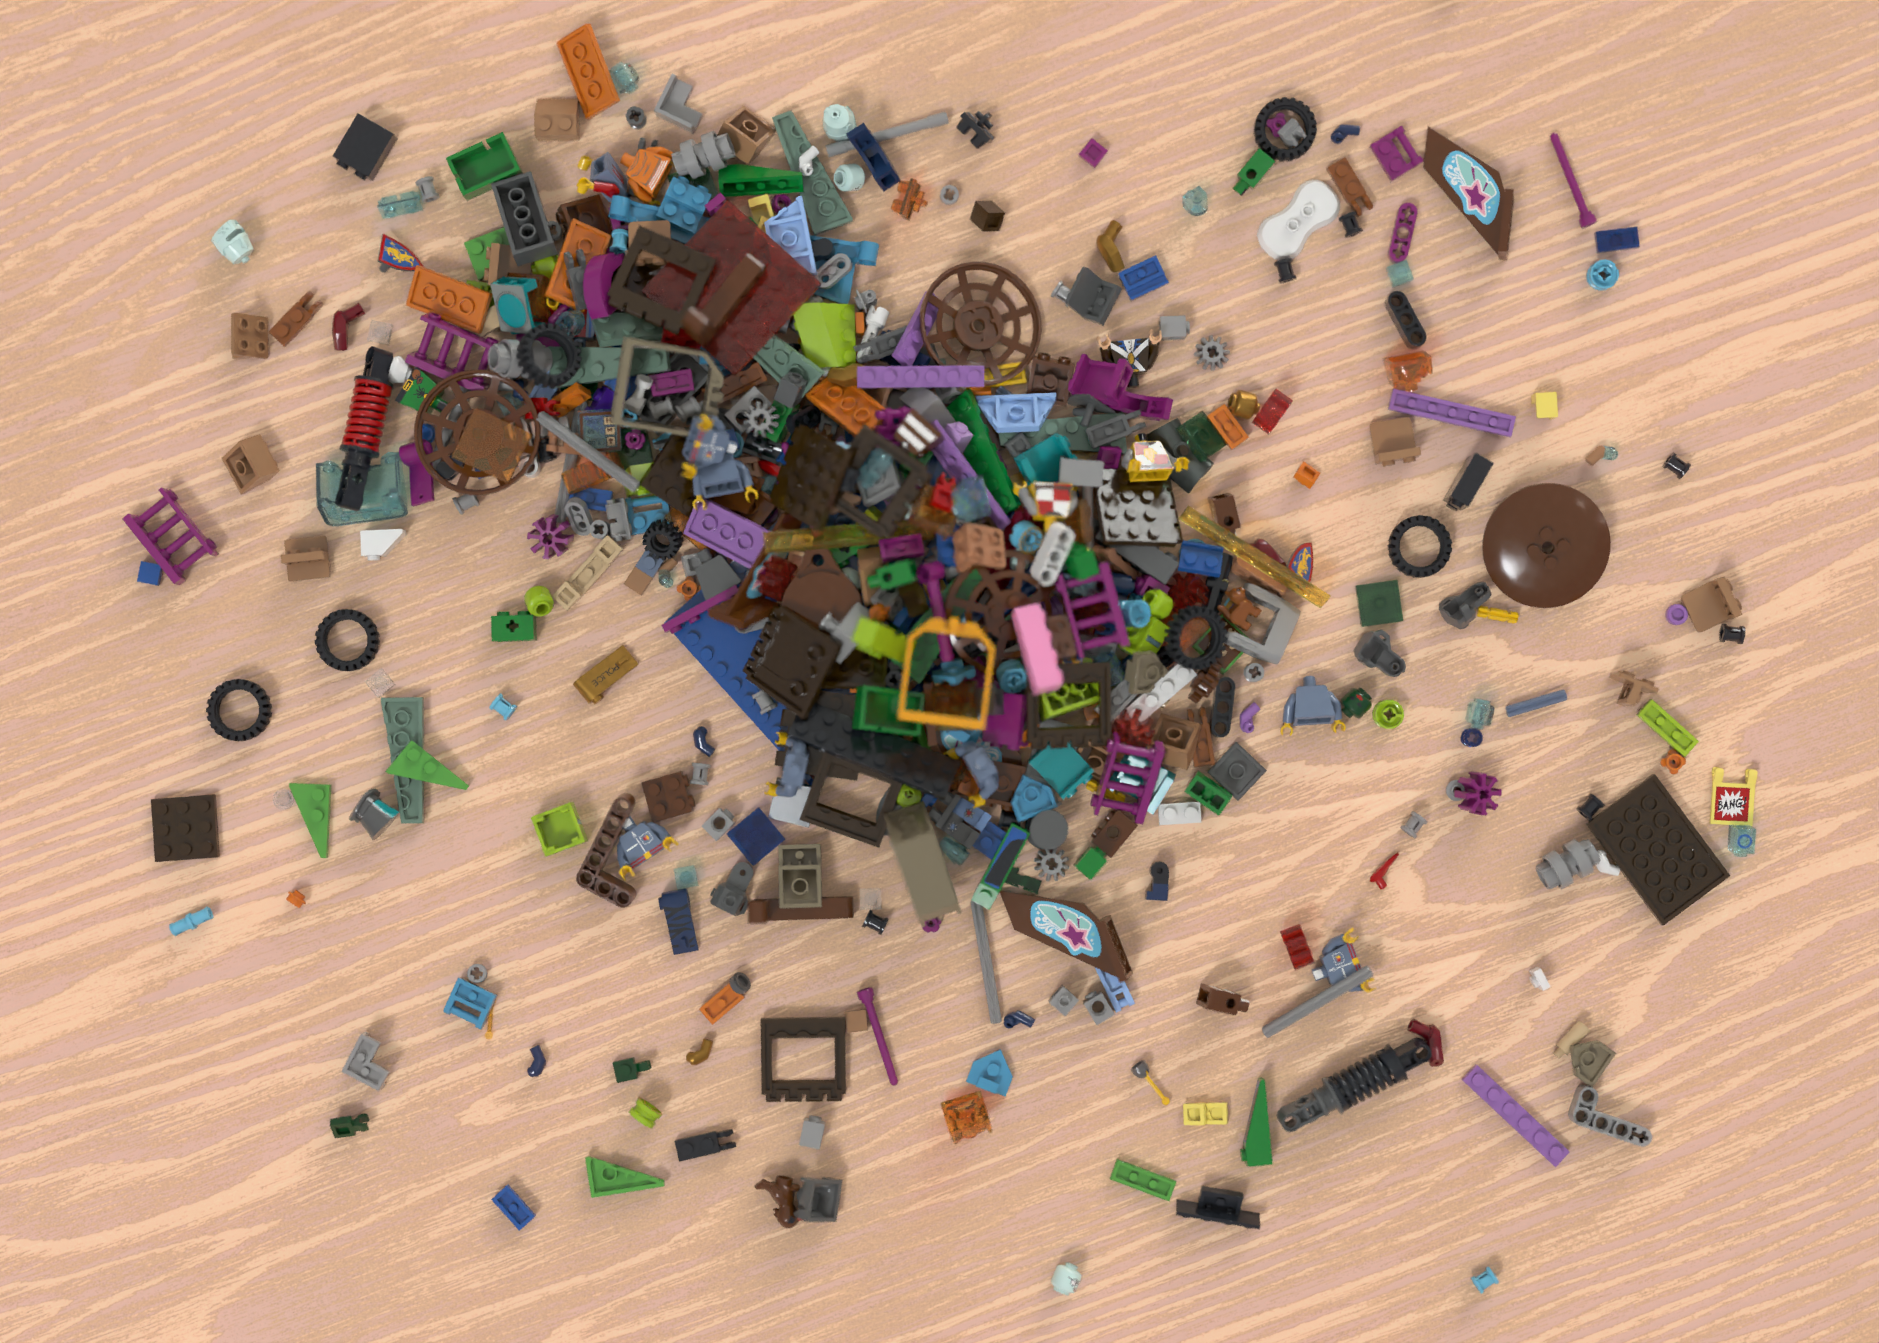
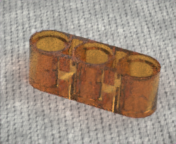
M616 451L604 455L624 470ZM591 461L566 470L561 474L568 494L578 493L613 478Z

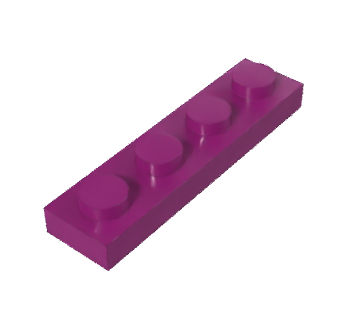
M734 585L662 624L661 626L665 633L671 632V634H674L683 629L682 624L688 621L690 624L701 619L700 615L706 611L708 612L709 608L734 597L738 591L737 586Z

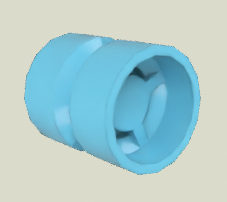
M1119 600L1125 627H1143L1149 622L1150 608L1145 601Z

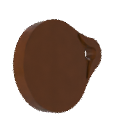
M815 545L807 549L803 555L800 568L785 591L782 606H786L818 628L828 613H831L832 617L841 623L854 605L858 602L863 606V601L857 586L840 568L830 549L824 545ZM821 554L823 556L824 563L821 566L814 564V555ZM824 629L820 630L829 637L831 636V634L825 631Z

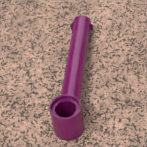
M940 561L920 565L916 570V575L921 583L927 585L933 618L946 621L939 580L945 575L944 566ZM936 634L940 650L939 656L942 662L954 660L955 653L952 650L950 635Z

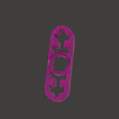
M1412 203L1402 204L1397 211L1388 249V258L1393 263H1401L1408 256L1417 217V208ZM1409 208V212L1412 215L1407 218L1406 223H1399V221L1403 222L1405 214L1402 211ZM1399 228L1407 229L1408 237L1405 239L1399 238L1397 230ZM1399 243H1406V246L1402 244L1400 252L1403 255L1396 258V254L1393 251H1396Z

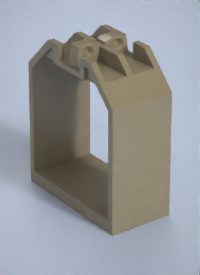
M623 336L610 417L612 424L688 436L691 426L686 428L622 417L633 345L703 356L709 365L701 416H718L719 409L717 405L718 402H723L724 394L720 391V388L723 386L724 377L703 349Z
M924 801L883 814L895 856L921 927L926 926L925 921L939 917L940 921L944 920L943 914L954 911L961 914L962 911Z

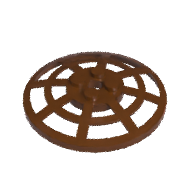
M967 262L956 265L942 273L931 284L921 304L919 317L920 332L927 352L938 366H945L930 346V344L940 342L945 351L957 361L955 366L984 365V369L989 368L994 379L984 380V386L1000 384L1012 379L1027 367L1037 352L1042 331L1038 304L1027 285L1017 275L999 265L988 262ZM983 270L995 273L998 276L993 286L984 283H968L965 271ZM957 274L959 287L949 292L943 301L933 295L935 289L944 280ZM1005 279L1020 291L1028 306L1016 310L1012 301L1000 291ZM970 290H983L989 293L985 301H973ZM962 293L965 305L957 311L950 307L948 303L953 297ZM996 297L1006 305L1009 310L1008 313L1000 315L999 311L993 306ZM928 302L938 308L936 316L937 334L927 336L925 330V314ZM943 313L954 318L953 330L943 332ZM1031 314L1033 320V336L1030 347L1018 342L1021 331L1019 318ZM1013 320L1014 328L1012 339L1002 335L1003 323ZM974 321H980L982 323V331H978L974 328ZM957 338L963 345L960 355H957L951 349L946 340ZM997 342L1007 346L1008 349L994 360L990 348ZM971 350L982 351L986 362H972L967 360ZM1014 350L1026 354L1023 361L1014 370L1004 376L1001 375L997 365L1008 359Z
M488 370L462 371L448 376L439 382L422 401L414 424L416 451L426 471L446 488L466 495L483 496L494 494L516 483L533 464L541 439V426L536 420L538 413L529 395L510 378L501 377L499 373ZM474 377L492 379L489 391L474 390L463 393L457 382ZM500 382L516 390L525 400L526 404L516 410L507 399L498 395ZM450 386L455 398L444 407L439 417L427 413L433 400L445 388ZM474 397L487 398L484 409H471L467 399ZM495 400L503 404L510 411V414L499 419L492 412ZM457 404H460L464 413L456 422L447 420L446 417ZM530 411L535 426L533 446L522 443L523 427L520 418ZM424 421L436 425L435 440L438 450L428 455L425 453L422 440ZM514 421L517 429L516 441L505 438L504 429L505 426ZM443 427L453 430L455 441L444 447L442 440ZM481 428L484 430L485 435L482 439L477 440L474 438V432L476 429ZM501 447L513 449L510 456L502 464H499L495 454ZM460 450L468 456L464 468L457 465L448 455ZM519 451L530 454L522 470L507 481L503 470L515 460ZM443 458L450 468L460 473L461 476L457 485L441 477L432 467L431 462ZM476 459H488L492 467L491 470L472 471ZM495 475L499 482V486L489 489L471 490L465 488L469 477L484 478Z
M1005 550V558H1018L1015 571L1005 570L990 575L985 566L974 564L964 573L960 572L955 577L946 596L944 606L946 621H950V617H952L953 606L965 609V622L972 623V611L983 613L985 625L980 630L984 635L992 633L999 638L994 650L991 675H996L1002 658L1022 656L1021 650L1004 652L1007 640L1018 639L1013 620L1004 619L1003 615L1007 609L1014 611L1015 608L1034 605L1043 599L1046 608V618L1052 616V606L1048 595L1057 588L1056 582L1054 581L1051 585L1043 587L1034 577L1024 573L1026 560L1034 562L1036 558L1032 554H1024L1017 550ZM977 569L983 580L973 589L968 600L956 598L955 596L962 582L972 571ZM1004 577H1014L1012 589L1000 590L995 580ZM1023 579L1031 583L1038 590L1029 598L1020 592ZM987 586L992 595L986 604L975 603L979 593ZM1061 592L1063 614H1068L1063 593ZM950 636L951 645L958 655L969 665L986 673L987 667L973 660L962 648L974 642L982 651L988 654L989 651L980 639L962 637L957 640L956 636Z

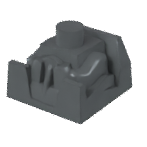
M801 1177V1180L805 1183L797 1191L799 1209L794 1212V1216L805 1222H836L843 1180L830 1177H822V1179Z

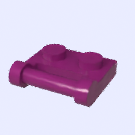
M1403 126L1398 127L1369 146L1391 182L1424 162L1422 157L1417 155L1406 137ZM1396 137L1411 159V162L1406 164L1392 141Z

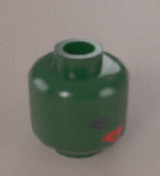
M1361 687L1358 689L1352 688L1340 701L1343 706L1341 711L1349 718L1352 716L1361 718L1372 707L1370 701L1372 698Z

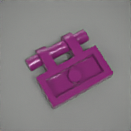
M899 407L896 410L883 408L882 411H876L875 418L877 420L883 419V425H875V431L895 445L900 446L895 440L894 434L912 408ZM893 418H899V423L893 424Z

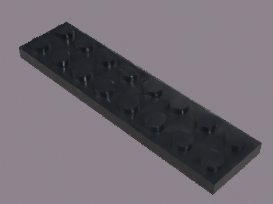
M814 703L807 718L802 719L796 715L788 732V738L801 741L805 745L945 801L960 761L890 733L852 729L853 718L817 703Z

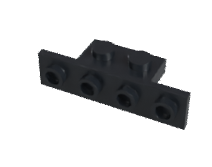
M1201 1186L1198 1203L1176 1200V1215L1185 1218L1191 1217L1204 1221L1220 1222L1226 1225L1243 1226L1248 1229H1260V1213L1240 1210L1243 1201L1242 1192Z

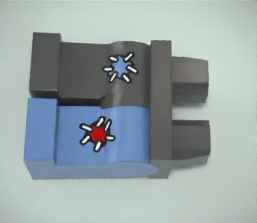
M948 792L945 801L938 799L947 805L945 810L941 812L933 806L928 813L929 818L935 822V826L970 850L980 833L963 823V821L965 820L982 832L992 816L979 807L973 808L974 804L956 793L954 795Z

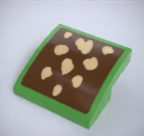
M1222 614L1220 615L1222 617L1221 620L1226 625L1223 628L1227 629V632H1237L1247 637ZM1210 627L1192 646L1200 655L1209 647L1211 640ZM1223 643V646H1226L1225 651H1220L1222 654L1221 658H1215L1217 660L1216 663L1222 666L1220 670L1222 675L1243 654V652Z

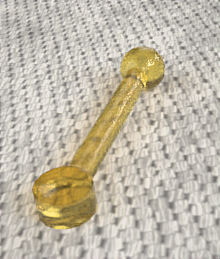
M494 1004L488 1016V1028L485 1033V1038L488 1040L493 1037L491 1030Z

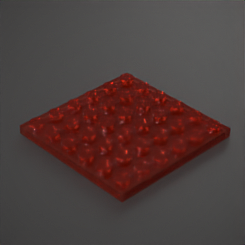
M729 200L685 244V246L717 260L695 308L699 312L702 311L748 253H751L767 265L763 275L712 339L703 347L734 376L741 371L821 286V282ZM668 262L642 289V293L650 300L680 313L697 274Z

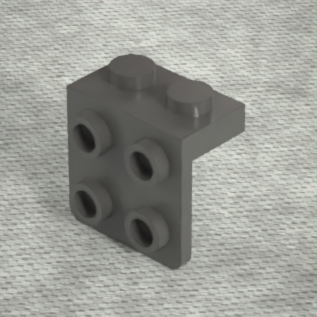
M1082 267L1067 295L1065 303L1085 320L1104 326L1122 288L1102 280L1089 268Z

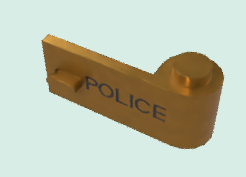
M622 645L577 679L573 685L588 704L593 702L595 705L604 698L603 693L606 689L639 664Z

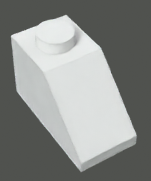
M406 530L360 531L361 556L367 557L368 561H378L380 557L387 556L406 536Z

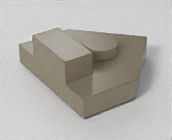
M1134 652L1133 659L1127 660L1125 680L1129 682L1128 693L1132 695L1150 693L1155 688L1154 684L1161 677L1164 678L1169 672L1154 652Z
M1598 1040L1569 1046L1573 1075L1593 1088L1616 1053Z

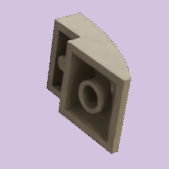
M821 844L778 845L779 908L822 907Z

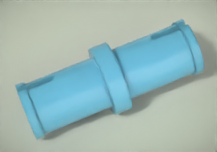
M207 906L193 914H186L185 918L169 924L171 933L177 936L186 930L196 929L199 924L214 918L212 910Z

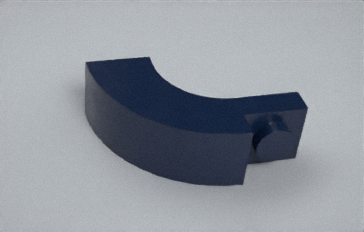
M865 123L846 133L883 192L901 181L883 148Z

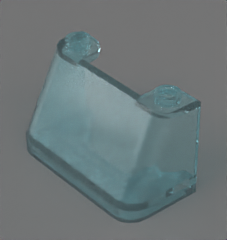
M388 452L381 457V464L371 465L372 468L371 471H368L363 504L357 512L338 507L335 504L342 475L339 465L333 461L316 463V506L324 522L329 526H344L406 516L408 514L403 466L399 452Z

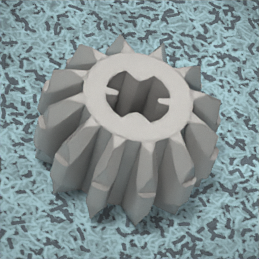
M1210 335L1208 341L1204 337L1201 339L1202 345L1196 344L1195 348L1199 351L1195 352L1194 356L1201 357L1196 363L1201 364L1204 362V370L1210 365V370L1214 371L1215 364L1221 369L1223 367L1222 362H1228L1229 359L1224 355L1230 354V350H1223L1228 344L1224 342L1220 345L1221 337H1218L1215 342L1213 335ZM1214 349L1215 355L1212 358L1209 357L1207 350Z
M758 401L756 402V408L753 405H749L752 413L744 412V415L750 417V420H744L743 423L751 424L747 428L748 432L755 428L754 436L756 437L759 435L760 430L763 437L767 436L766 429L769 433L773 434L774 429L771 425L774 427L779 426V423L774 422L773 419H777L780 416L779 414L772 415L776 410L775 407L768 410L769 402H765L762 408L761 402ZM764 414L765 417L763 418H766V422L760 425L758 424L757 416Z
M1057 848L1052 849V853L1045 849L1047 853L1045 855L1038 851L1037 853L1042 859L1034 858V862L1041 863V865L1035 866L1034 869L1035 871L1043 869L1038 875L1040 878L1045 873H1047L1046 881H1050L1051 875H1053L1055 881H1058V872L1061 876H1065L1061 868L1069 869V866L1062 864V862L1068 861L1069 858H1060L1064 854V850L1056 854ZM1049 858H1054V862L1057 863L1056 868L1053 866V869H1049L1046 861H1050Z

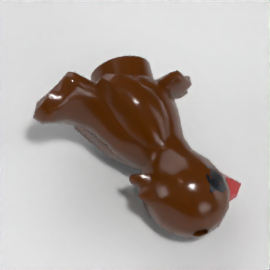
M781 1175L776 1176V1181L772 1182L762 1179L754 1187L758 1190L768 1191L773 1200L779 1205V1209H773L775 1211L773 1215L777 1218L780 1225L784 1228H793L799 1221H802L794 1216V1212L797 1210L793 1203L794 1191L800 1190L799 1184L792 1183L793 1178Z

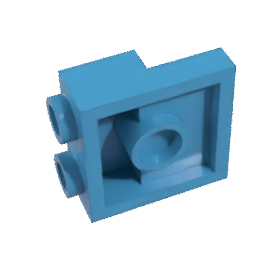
M673 177L655 218L667 220L671 226L693 236L706 209L705 205L709 202L712 194H709V190L704 186L698 185L695 187L690 185L689 180L685 177Z

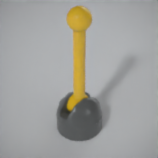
M1144 1060L1136 1063L1131 1068L1132 1073L1137 1078H1145L1162 1099V1104L1168 1105L1170 1099L1163 1095L1148 1076V1064Z

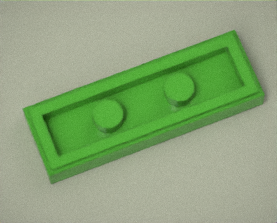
M1116 1159L1110 1175V1180L1166 1201H1170L1176 1184V1180L1120 1159Z

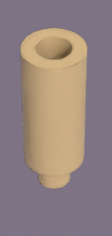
M1578 1020L1556 1044L1558 1048L1553 1054L1559 1059L1564 1053L1568 1055L1570 1053L1569 1046L1579 1044L1590 1030Z

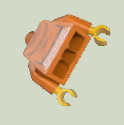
M662 146L647 147L645 150L639 149L635 157L625 152L620 160V164L628 167L626 176L629 178L628 185L633 194L642 203L647 205H653L654 203L658 206L661 205L659 201L652 200V197L656 199L674 166L672 160V153L674 152Z

